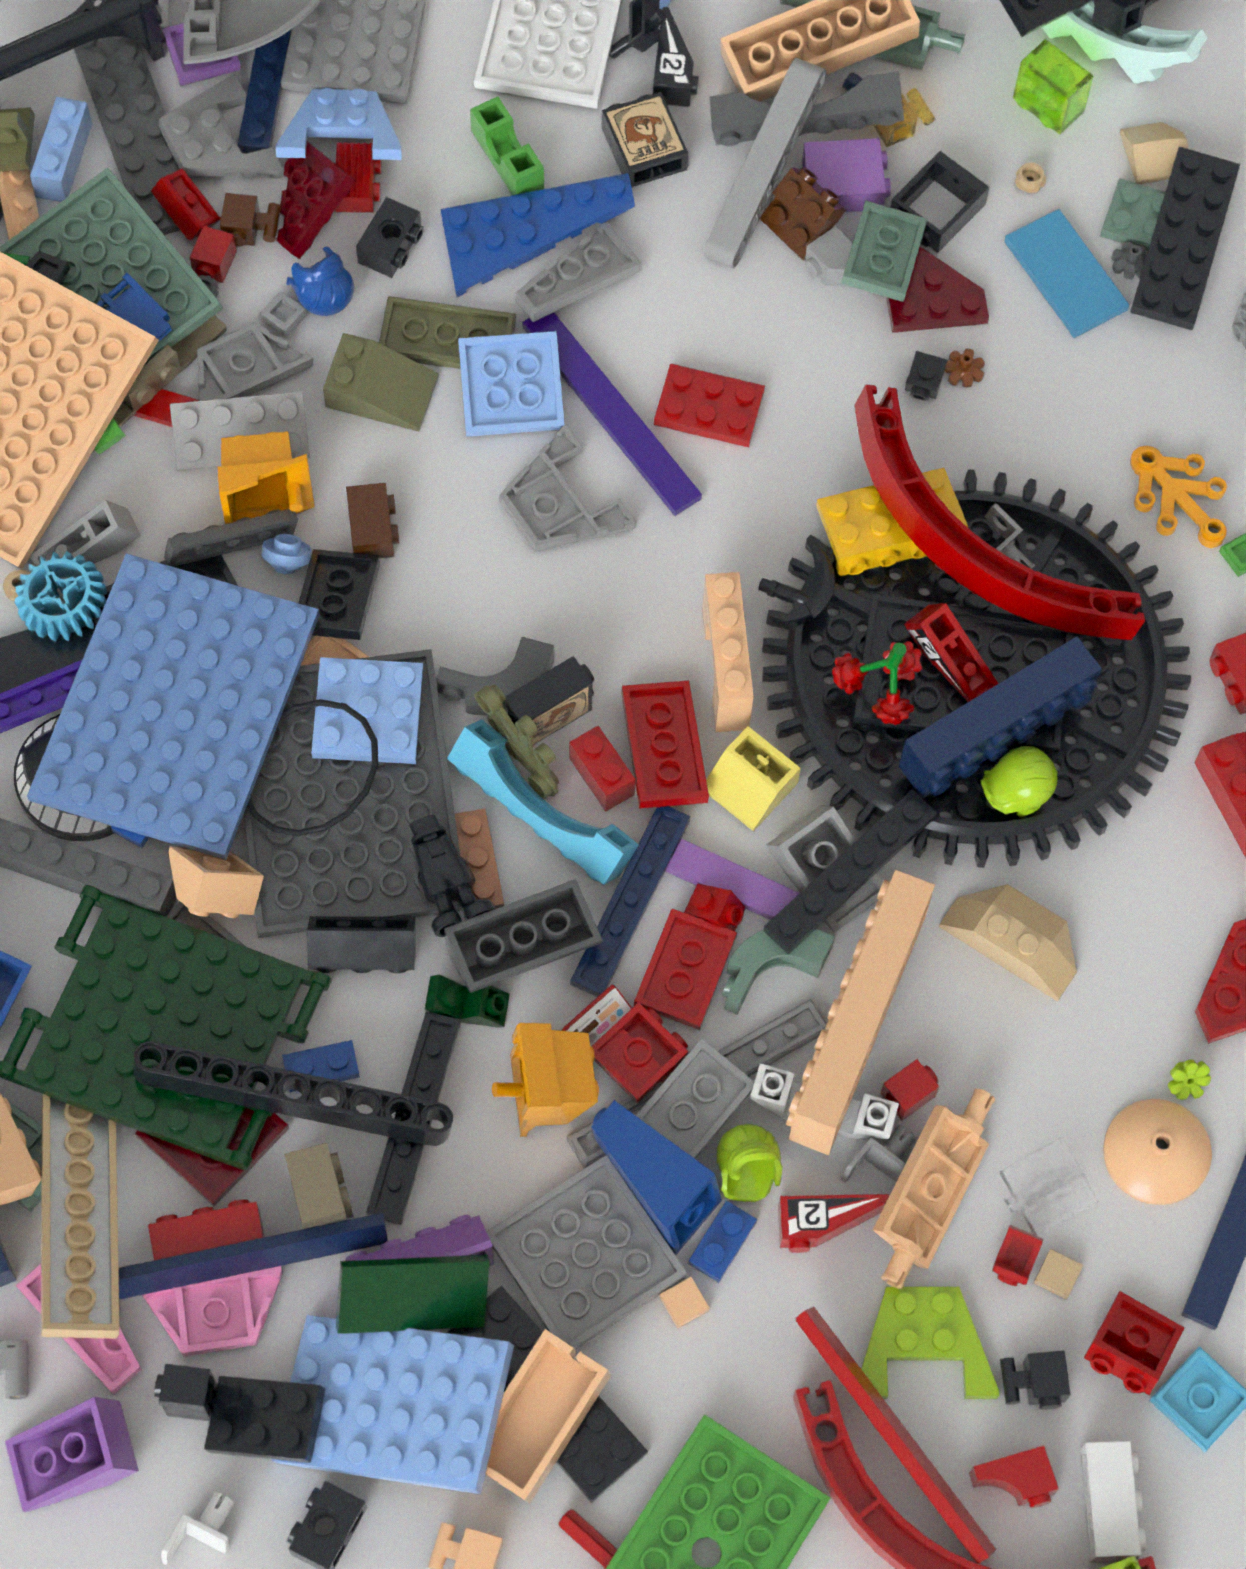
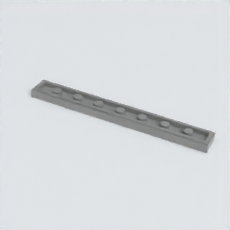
M809 999L718 1052L749 1077L758 1072L760 1063L769 1066L818 1038L821 1030H825L827 1023L813 1001ZM664 1082L655 1086L638 1103L632 1099L622 1106L636 1116ZM593 1122L567 1136L569 1145L584 1169L605 1156L595 1140L591 1128Z

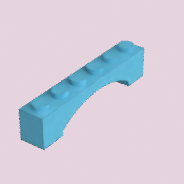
M482 719L464 727L447 757V760L456 766L459 773L470 777L481 786L484 793L500 801L513 816L522 819L530 825L539 837L550 841L560 850L565 858L576 862L586 870L587 875L591 879L605 885L621 875L639 846L638 843L614 824L605 828H599L579 822L558 811L540 797L521 776L506 750L505 744L507 739Z

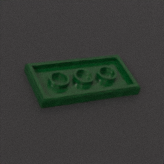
M487 1255L340 1261L336 1315L337 1333L404 1331L407 1328L430 1330L484 1327L490 1260Z

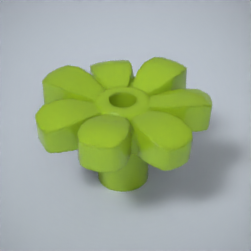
M1194 1059L1177 1063L1170 1071V1075L1174 1080L1167 1084L1169 1091L1180 1100L1187 1099L1189 1094L1194 1099H1198L1204 1094L1200 1086H1208L1210 1084V1068L1204 1061L1196 1063Z

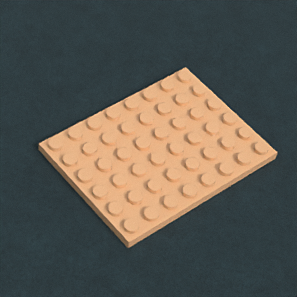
M0 252V557L23 569L159 340L139 327Z

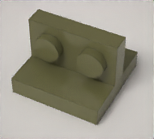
M31 107L0 110V172L30 169L35 118Z

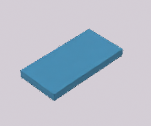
M1060 209L1005 236L1004 242L1073 338L1128 311L1129 303Z

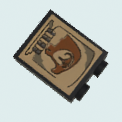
M661 92L652 95H642L636 100L623 104H613L607 109L602 110V131L621 174L629 173L631 187L687 170L688 151Z
M572 656L505 696L504 709L514 725L524 715L529 716L534 721L538 732L531 736L533 746L592 710V696L594 695L592 685L594 677L585 664L580 665L576 658Z

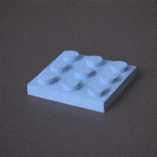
M556 331L458 338L466 437L560 430L565 425Z
M320 657L316 700L322 699L345 703L363 715L378 740V762L416 764L423 663ZM317 706L315 708L312 758L372 762L371 741L360 721L342 709Z

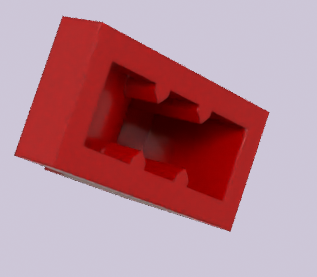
M1044 1445L973 1466L969 1472L973 1488L993 1486L1003 1489L1016 1498L1018 1506L1029 1503L1030 1508L1046 1505L1052 1502L1050 1496H1054L1059 1489Z

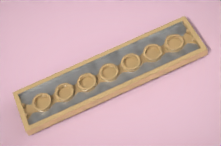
M41 1094V1337L118 1338L120 1329L116 1122Z

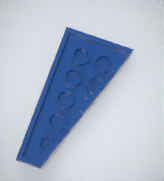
M629 173L440 209L456 296L459 297L467 293L466 289L480 282L483 285L493 280V275L507 268L514 269L555 248L556 243L568 237L573 239L581 235L583 229L595 223L602 224L634 208L635 203Z

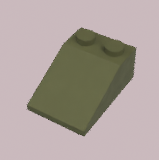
M343 333L323 386L325 407L420 431L439 374L374 340Z

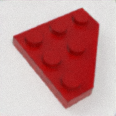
M1246 919L1233 923L1195 1009V1014L1208 1044L1246 1031Z

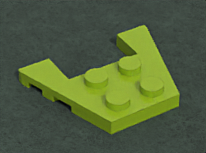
M960 1287L885 1288L861 1367L883 1399L888 1398L887 1361H962L964 1399H998L999 1389Z

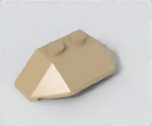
M1008 884L958 897L939 924V927L1057 1002L1077 973L1067 921Z

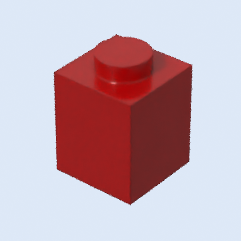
M203 226L189 257L191 268L198 277L200 275H208L217 282H224L237 252L234 234Z
M916 1059L885 1081L880 1094L886 1100L899 1103L896 1114L903 1121L936 1097L939 1089L937 1084L939 1080L928 1065L923 1067L919 1060Z

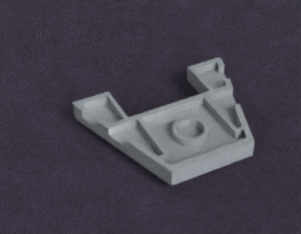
M231 75L159 118L158 127L179 169L183 168L188 176L224 177V173H241L243 177L255 178V174H271V178L283 177L284 168L279 158H276L274 148L271 147L242 154L220 112L223 109L244 105L247 95L236 75Z
M567 425L561 427L549 445L546 444L539 451V456L529 467L526 466L499 495L500 503L534 551L636 528L637 521L621 499L590 515L556 467L582 453V445Z

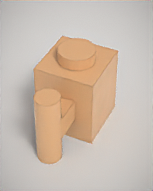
M441 1523L428 1568L443 1569L446 1558L456 1560L453 1569H496L503 1546L502 1538L466 1527L462 1542L457 1543L452 1541L456 1527L448 1523Z

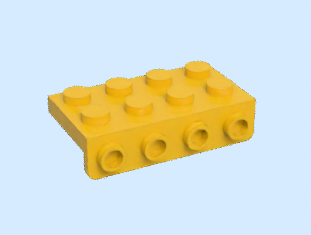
M945 468L923 472L924 478L940 500L968 527ZM875 485L817 499L816 507L836 557V569L840 576L848 574L857 575L871 568L879 566L889 567L899 561L911 558L920 559L926 556L896 522L885 506Z

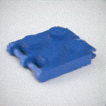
M126 273L122 276L123 281L108 294L104 292L100 295L101 300L96 304L100 307L107 305L106 310L155 336L160 341L172 331L171 326L167 323L170 317ZM128 285L129 288L113 301L112 298Z

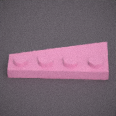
M40 1264L20 1281L16 1287L41 1314ZM121 1329L118 1338L62 1337L113 1395L142 1370Z

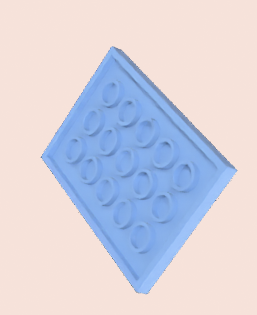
M307 1315L290 1382L321 1385L325 1388L312 1461L307 1463L271 1460L284 1465L481 1494L514 1345L508 1341L410 1328L404 1331L338 1334L336 1319Z

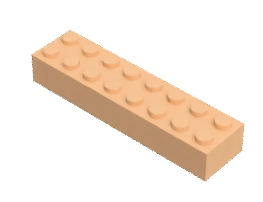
M898 870L894 871L891 881L884 879L877 896L878 901L875 909L871 910L866 922L863 938L859 939L855 948L850 969L847 968L843 977L838 999L833 1001L827 1017L828 1022L825 1030H821L815 1046L816 1051L812 1061L809 1060L802 1077L803 1082L799 1092L796 1091L790 1105V1113L786 1125L791 1127L789 1140L826 1155L830 1154L926 918L935 884Z

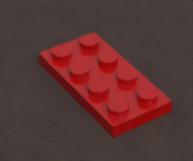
M689 680L623 685L621 696L634 778L636 779L635 785L639 809L708 803L709 793Z

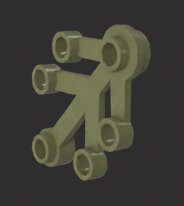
M495 684L491 686L485 685L474 694V697L481 709L488 714V722L498 733L507 739L508 742L505 744L508 753L531 773L528 777V782L532 789L543 799H546L549 795L555 796L559 792L557 787L559 780L549 768V764L556 760L554 752L545 743H542L533 750L531 736L538 732L534 721L529 716L524 715L514 725L503 708L502 703L506 698L501 689Z

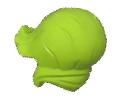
M1022 746L1010 750L993 769L986 770L984 778L981 780V785L987 800L993 808L1004 814L1018 812L1017 815L1023 818L1037 811L1053 795L1057 787V770L1050 757L1040 749Z
M742 1124L729 1129L720 1139L717 1146L716 1160L722 1176V1187L720 1190L725 1198L742 1202H757L770 1193L773 1182H775V1186L780 1185L783 1166L779 1144H777L778 1141H776L774 1135L766 1131L765 1128L753 1124Z

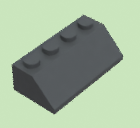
M576 879L444 928L446 945L457 972L470 993L603 943Z

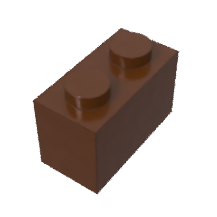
M386 482L347 486L346 492L353 553L379 555V558L394 557L393 544H399L397 524L390 523V515L396 514L394 494L387 495Z

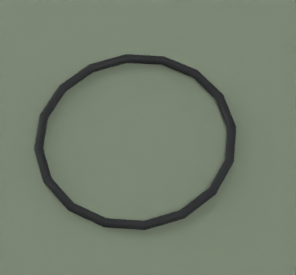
M322 699L295 704L283 711L280 720L298 710L325 706L342 709L360 721L371 741L372 767L364 789L343 813L323 825L299 830L273 825L257 813L251 799H249L247 808L251 816L270 831L297 837L326 831L349 817L368 795L379 767L378 740L367 719L347 704Z

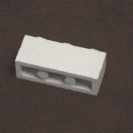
M1130 1441L1085 1443L1080 1449L1090 1563L1118 1562L1132 1556L1138 1559L1141 1556V1551L1146 1549V1535L1144 1527L1138 1526L1137 1512H1142V1495L1140 1489H1135L1134 1475H1138L1139 1471L1137 1452H1131Z

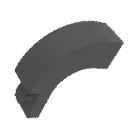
M521 637L516 655L511 664L500 673L492 676H474L440 667L436 678L437 691L450 700L459 701L464 699L466 713L487 716L488 714L476 702L474 694L485 685L491 686L495 684L507 696L549 671L554 662V645Z

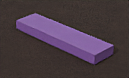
M682 838L666 867V872L691 884L697 885L698 883L731 890L745 906V909L769 920L775 917L799 894L795 890Z

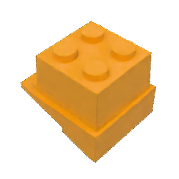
M288 431L221 438V466H217L219 495L225 524L234 523L243 517L254 518L266 515L273 510L283 511L290 509L297 514L315 507L307 454L292 458Z
M519 1023L516 1025L512 1035L514 1046L510 1053L513 1083L494 1082L492 1084V1095L494 1097H515L520 1137H526L528 1132L535 1126L567 1125L598 1102L599 1085L595 1080L593 1070L594 1050L590 1046L588 1033L552 1030L551 1023Z

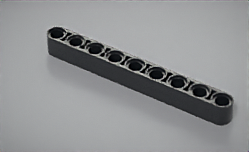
M153 1041L140 1044L134 1052V1076L140 1083L147 1086L429 1146L443 1144L448 1139L453 1124L451 1109L440 1102ZM153 1059L159 1064L156 1067L147 1068L141 1063L144 1060ZM181 1067H189L195 1072L187 1076L180 1074L177 1070ZM224 1074L231 1080L226 1083H218L213 1077ZM260 1082L266 1088L261 1091H255L249 1087V1084ZM293 1089L299 1091L302 1096L290 1098L284 1092ZM324 1097H331L337 1101V1104L326 1106L320 1100ZM358 1105H367L373 1111L363 1114L356 1107ZM395 1112L404 1113L408 1120L397 1121L391 1114ZM438 1120L444 1127L440 1129L431 1128L427 1121Z

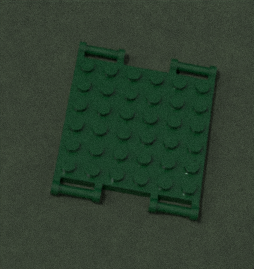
M85 885L79 895L81 901L64 936L59 937L54 946L57 952L78 960L50 1018L32 1008H24L20 1016L22 1022L3 1061H0V1078L238 1169L248 1170L253 1160L251 1153L267 1117L272 1116L274 1112L144 1085L135 1078L133 1073L134 1052L140 1044L153 1041L266 1065L278 1036L296 1043H305L309 1034L306 1029L323 991L329 989L332 979L324 973L306 970L109 896L95 887ZM93 906L102 908L103 910L85 947L78 945L76 941ZM301 984L309 986L310 988L294 1024L285 1023ZM34 1028H37L44 1032L25 1071L17 1069L16 1065ZM147 1059L141 1064L147 1068H153L159 1063L153 1059ZM181 1067L177 1070L180 1074L187 1076L195 1072L189 1067ZM224 1074L213 1077L218 1083H226L231 1080ZM258 1082L250 1083L249 1087L254 1090ZM245 1109L253 1110L254 1114L238 1149L234 1151L228 1149Z

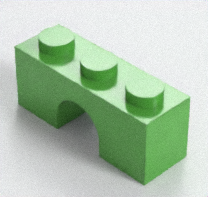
M497 96L471 108V131L511 194L517 195L544 189V166L529 143L524 146L520 145L514 131L513 118L500 98Z

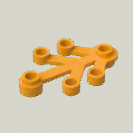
M1141 446L1135 449L1130 459L1133 471L1139 476L1138 493L1134 500L1135 508L1140 512H1149L1153 508L1156 500L1154 493L1151 491L1153 478L1162 487L1160 516L1156 523L1157 532L1163 536H1169L1175 532L1178 524L1177 518L1174 516V504L1176 502L1200 528L1198 532L1200 543L1208 548L1219 547L1226 536V526L1219 519H1211L1188 494L1203 495L1213 500H1219L1224 496L1227 489L1225 480L1220 477H1213L1208 482L1172 478L1165 471H1182L1192 477L1198 476L1202 473L1205 466V461L1199 454H1190L1186 459L1162 456L1160 451L1152 446ZM1142 458H1149L1153 462L1147 463ZM1195 462L1199 465V468H1192L1189 463ZM1216 485L1220 487L1221 491L1216 492L1212 490L1211 486ZM1147 498L1150 503L1143 504L1139 499ZM1168 521L1172 527L1166 528L1161 522ZM1209 527L1215 528V529H1217L1219 532H1218V533H1212V532L1209 531L1208 528H1209Z

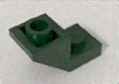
M439 974L430 976L424 1010L459 1019L460 1023L502 1028L505 1026L510 994L492 985L470 993L466 986Z

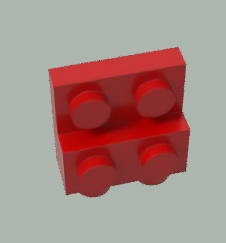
M639 1002L592 1045L594 1061L636 1103L643 1099L657 1084L664 1082L689 1053L686 1041L676 1032L670 1034L662 1026L663 1020L659 1014L651 1007L645 1009Z
M1119 1291L1084 1358L1090 1361L1092 1369L1102 1375L1111 1373L1123 1380V1385L1130 1392L1136 1394L1144 1392L1150 1395L1159 1381L1185 1327Z

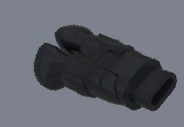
M429 815L410 823L409 826L413 833L411 843L414 846L416 860L420 869V884L426 899L436 903L438 909V916L431 924L435 935L445 937L444 928L462 922L459 913L452 904L449 896L451 893L457 895L465 920L494 910L495 906L489 899L478 900L474 896L471 888L476 880L469 864L460 856L452 839L446 833L445 827L439 826L436 816Z

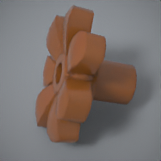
M965 349L963 354H960L958 351L951 352L945 369V373H951L948 382L954 386L961 380L963 387H971L973 380L981 382L984 378V372L981 369L984 367L985 362L981 357L974 359V350Z

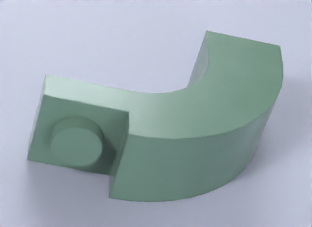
M816 929L788 955L763 930L750 936L735 950L728 961L727 974L731 976L722 992V995L726 997L725 1010L738 1015L753 982L761 973L768 969L779 966L793 967L818 978L831 952L835 937Z

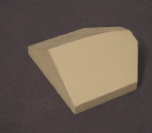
M1163 122L1120 129L1121 139L1137 184L1168 180L1179 146L1188 149L1187 138L1184 133Z

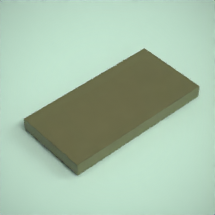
M388 296L379 343L420 364L461 369L458 338L512 335L515 328L516 314Z

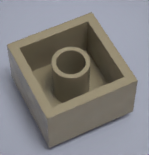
M323 1143L284 1154L303 1229L345 1221L354 1217L346 1186L338 1187V1185L345 1183L337 1152L330 1154L328 1144Z

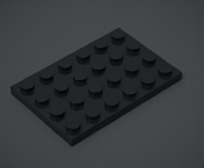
M872 593L862 663L869 664L884 659V651H891L890 645L893 642L903 644L909 641L913 643V649H919L904 624L929 604L939 603ZM948 605L998 683H1001L1073 639L1074 633L1044 626L1017 615ZM922 653L920 662L923 668L920 672H914L915 678L911 681L907 679L897 681L900 698L909 699L910 704L914 706V711L909 713V718L898 725L885 724L872 711V706L877 703L879 698H886V692L890 689V674H886L883 670L884 667L868 671L864 680L861 681L863 686L857 693L853 722L920 732L968 702ZM1063 718L1052 726L1048 727L1044 724L1036 729L1035 735L1022 744L1016 741L1010 746L1018 748L1030 746L1038 748L1043 752L1058 754Z

